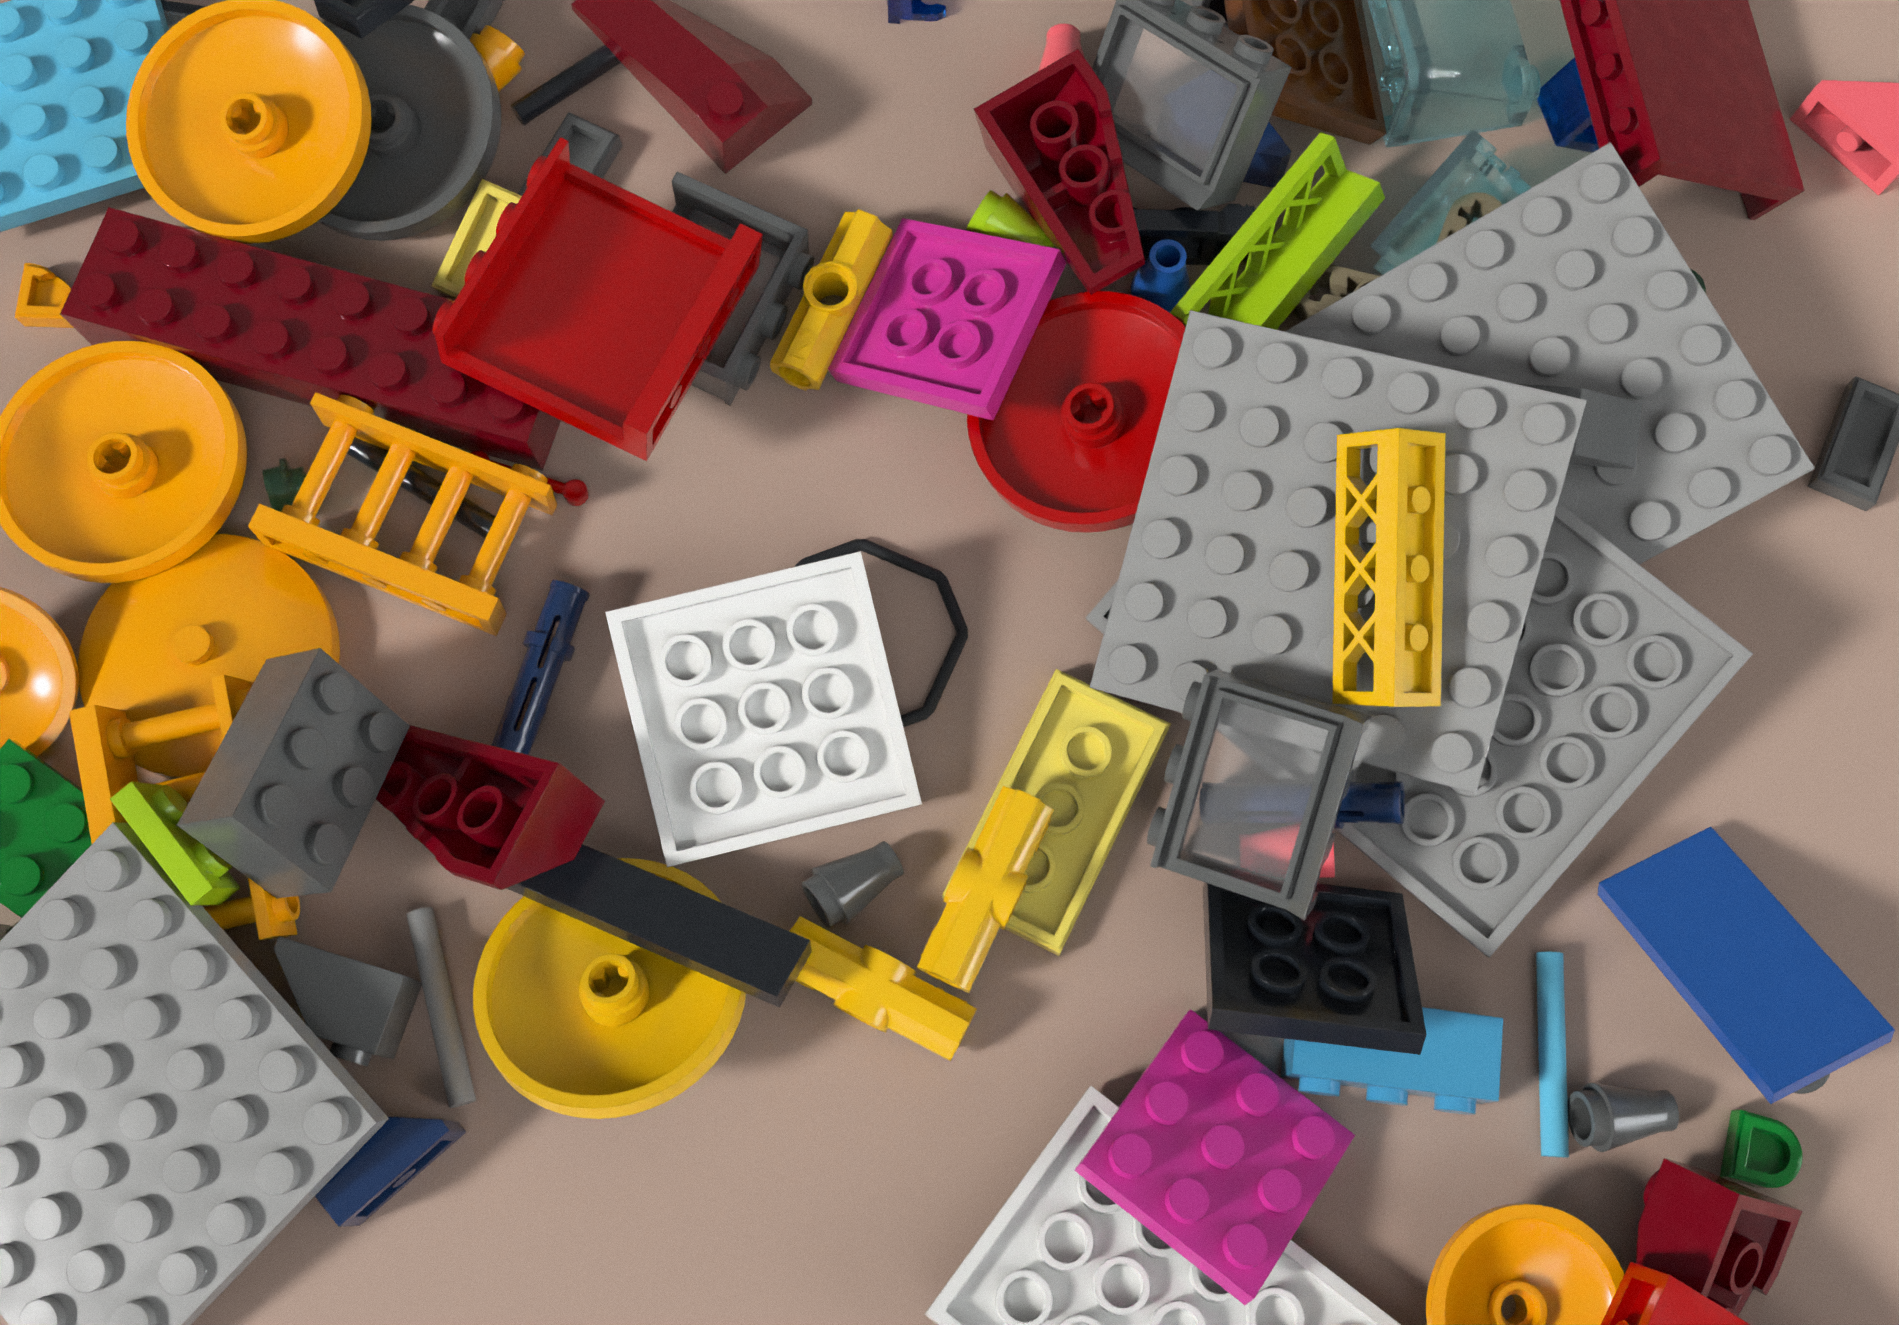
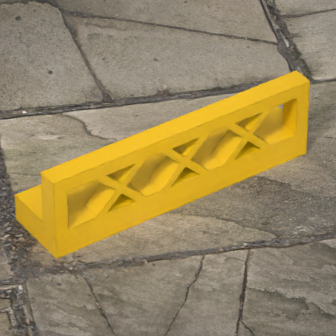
M1394 428L1337 435L1332 704L1389 707L1441 706L1446 433ZM1378 447L1377 474L1367 486L1360 478L1361 449ZM1370 516L1376 524V543L1366 554L1359 545V528L1366 518ZM1366 584L1375 593V611L1367 622L1358 613V595ZM1365 652L1374 662L1373 691H1357V662Z

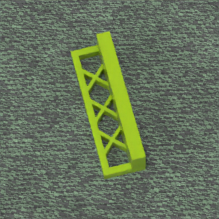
M1320 132L1170 313L1186 327L1190 310L1199 312L1209 299L1212 298L1208 312L1209 315L1277 330L1385 199L1380 182L1347 170L1335 137ZM1322 165L1325 174L1311 189L1314 173ZM1286 208L1283 223L1273 235L1276 220ZM1249 253L1245 270L1235 280L1239 263Z

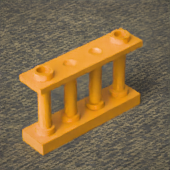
M315 392L310 404L323 425L330 427L292 505H284L280 512L259 503L248 527L268 547L497 636L507 613L500 599L495 597L496 589L492 585L528 507L530 506L553 515L557 502L551 485L547 484L548 479L540 472L528 466L513 464L512 468L509 469L373 415L374 410L370 406L351 396L341 394L337 400ZM354 438H358L388 450V453L351 528H343L341 534L338 535L318 527L320 520L316 518V515ZM412 461H416L444 472L446 476L410 552L403 551L400 557L396 558L377 550L379 544L374 539ZM470 484H474L505 498L469 575H461L457 582L437 574L438 567L433 562Z
M224 674L211 677L215 703L131 722L127 718L125 710L100 705H90L69 710L92 844L113 822L127 823L110 798L131 781L138 782L134 755L137 753L138 748L216 729L221 730L223 741L251 689V681ZM205 772L154 784L172 787L189 803ZM249 878L251 896L223 902L220 905L203 907L223 930L256 922L259 940L275 939L278 936L286 938L298 935L295 920L300 915L299 896L275 898Z

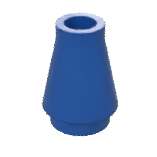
M1170 239L1155 243L1150 250L1148 258L1145 260V264L1138 269L1132 279L1131 294L1157 304L1166 311L1171 312L1190 289L1186 267L1187 255L1184 247L1177 241Z

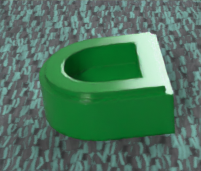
M1741 1109L1731 1110L1720 1177L1757 1188H1778L1793 1181L1801 1169L1803 1160L1801 1144L1795 1133L1778 1120Z

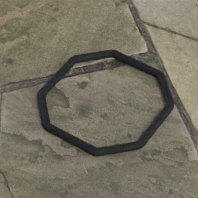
M855 539L802 558L795 567L863 551L936 582L955 628L956 635L923 707L901 715L903 728L925 720L932 715L968 639V627L948 578L938 569L866 539Z

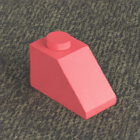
M1822 80L1813 88L1789 119L1877 195H1880L1899 177V83Z

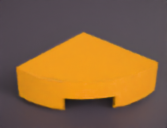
M24 263L15 318L26 327L74 328L60 315L71 287L48 268L37 264Z

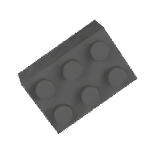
M321 648L266 659L177 826L275 898L332 892L410 726Z

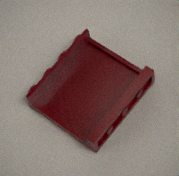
M1560 0L1599 149L1611 142L1638 187L1657 175L1741 192L1750 220L1758 219L1805 191L1748 0Z

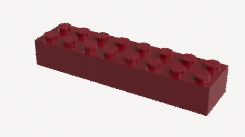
M110 207L107 209L60 312V315L91 345L112 341H140L160 345L188 356L201 365L215 380L311 406L310 402L315 392L337 400L341 394L348 395L370 406L374 410L373 415L440 442L470 451L481 450L488 456L542 471L561 420L441 363L436 338L432 329L437 312L442 304L448 300L446 298Z

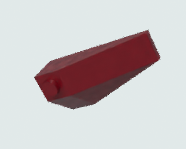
M576 0L571 4L572 10L611 50L617 59L725 174L812 105V98L773 57L670 0Z
M1079 49L1074 50L973 109L987 151L1014 193L1055 248L1060 249L1066 263L1090 295L1145 264L1108 92Z
M409 725L410 727L376 800L385 809L390 811L406 827L405 829L435 856V859L454 876L503 890L574 860L605 801L562 764Z
M1664 1158L1660 1169L1650 1177L1644 1190L1645 1208L1638 1225L1636 1264L1673 1276L1738 1317L1753 1289L1764 1295L1768 1294L1779 1274L1803 1211L1698 1167Z

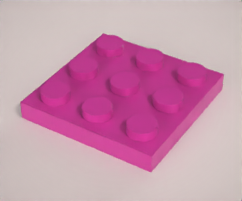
M902 218L828 370L834 379L840 383L994 420L1065 268L1066 261L1060 249Z
M1190 1009L1177 1024L1074 1171L1242 1304L1246 1305L1258 1294L1355 1137V1134L1220 1031L1208 1029V1022Z

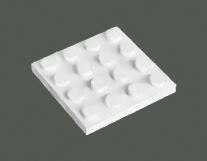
M861 551L605 612L667 867L922 805Z

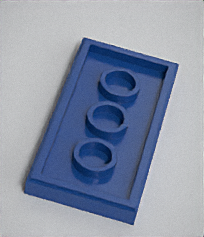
M1711 826L1599 882L1597 895L1770 1104L1891 1042L1895 1032L1891 1024Z

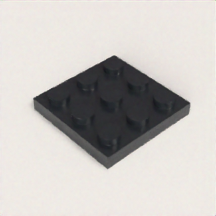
M1204 882L1203 910L1208 1029L1421 1054L1427 1034L1403 893L1318 883L1315 892L1319 893L1316 904L1306 919L1303 920L1286 909Z

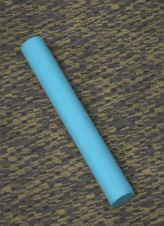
M1537 952L1536 978L1541 1156L1569 1158L1564 954L1561 952Z

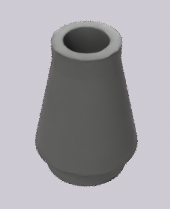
M882 841L870 849L814 867L812 869L813 876L802 882V888L814 912L825 926L829 928L839 921L847 925L892 881L902 876L904 870L894 850L887 842Z
M1588 1083L1582 1091H1574L1568 1099V1123L1571 1133L1578 1144L1583 1147L1592 1146L1598 1152H1606L1660 1132L1674 1131L1679 1123V1110L1674 1096L1667 1090L1649 1091Z

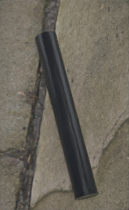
M603 45L511 104V109L521 124L526 125L621 62L607 46Z
M354 438L347 454L378 473L388 450ZM410 465L400 487L432 506L442 483L415 466ZM464 497L454 520L486 538L496 516Z

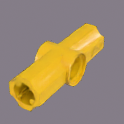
M860 209L856 212L845 211L820 263L812 267L806 274L803 282L804 295L770 361L771 371L784 379L787 384L804 391L820 389L832 359L893 238L892 229L885 226L877 216ZM830 295H838L845 298L836 305L820 303L821 299Z
M1005 786L1002 787L974 848H967L952 877L943 901L947 905L921 954V959L917 966L919 970L949 986L970 993L999 928L1005 930L1029 878L1025 873L1050 825V819L1054 812L1053 808L1024 791Z
M799 916L789 931L809 939L812 953L798 975L796 982L835 1000L833 1003L835 1007L861 1022L885 1033L890 1029L951 1062L977 1008L969 1005L967 1001L945 992L944 989L935 987L916 977L917 972L896 958L868 945L860 948Z

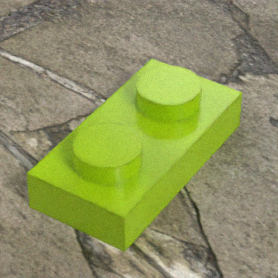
M131 781L110 798L111 802L191 906L220 905L241 888L228 872L232 865L177 826L188 803L172 787Z

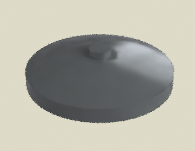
M407 5L363 39L325 20L322 23L349 49L362 71L370 97L372 122L367 153L355 181L338 204L318 221L338 233L353 238L377 241L410 237L439 225L455 214L475 194L481 180L485 179L497 151L501 131V104L497 85L487 62L456 26L442 16L418 6Z

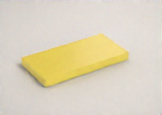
M1056 669L942 894V898L944 899L952 877L967 848H974L1002 787L1005 786L1024 791L1053 808L1054 812L1038 851L1034 853L1025 874L1029 878L1005 930L1060 956L1171 723L1104 691L1090 688L1089 684Z

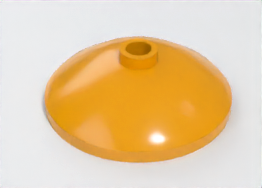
M0 587V748L8 739L17 741L38 756L60 736L70 720L69 710L75 708L79 691L78 666L71 644L57 622L30 599L12 590Z
M1514 1203L1497 1206L1467 1221L1451 1236L1435 1262L1428 1285L1426 1298L1427 1325H1601L1624 1276V1272L1616 1256L1605 1241L1578 1218L1559 1209L1538 1204ZM1512 1295L1516 1303V1309L1513 1316L1506 1320L1502 1314V1303L1506 1297Z

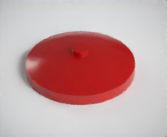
M1097 291L1090 295L1089 292H1079L1050 300L994 420L967 414L968 435L973 454L986 479L1001 499L1024 517L1036 523L1068 532H1103L1133 524L1185 332V325L1157 304L1125 293Z

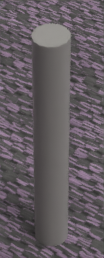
M432 907L416 909L406 915L449 1108H455L475 1102L476 1097Z

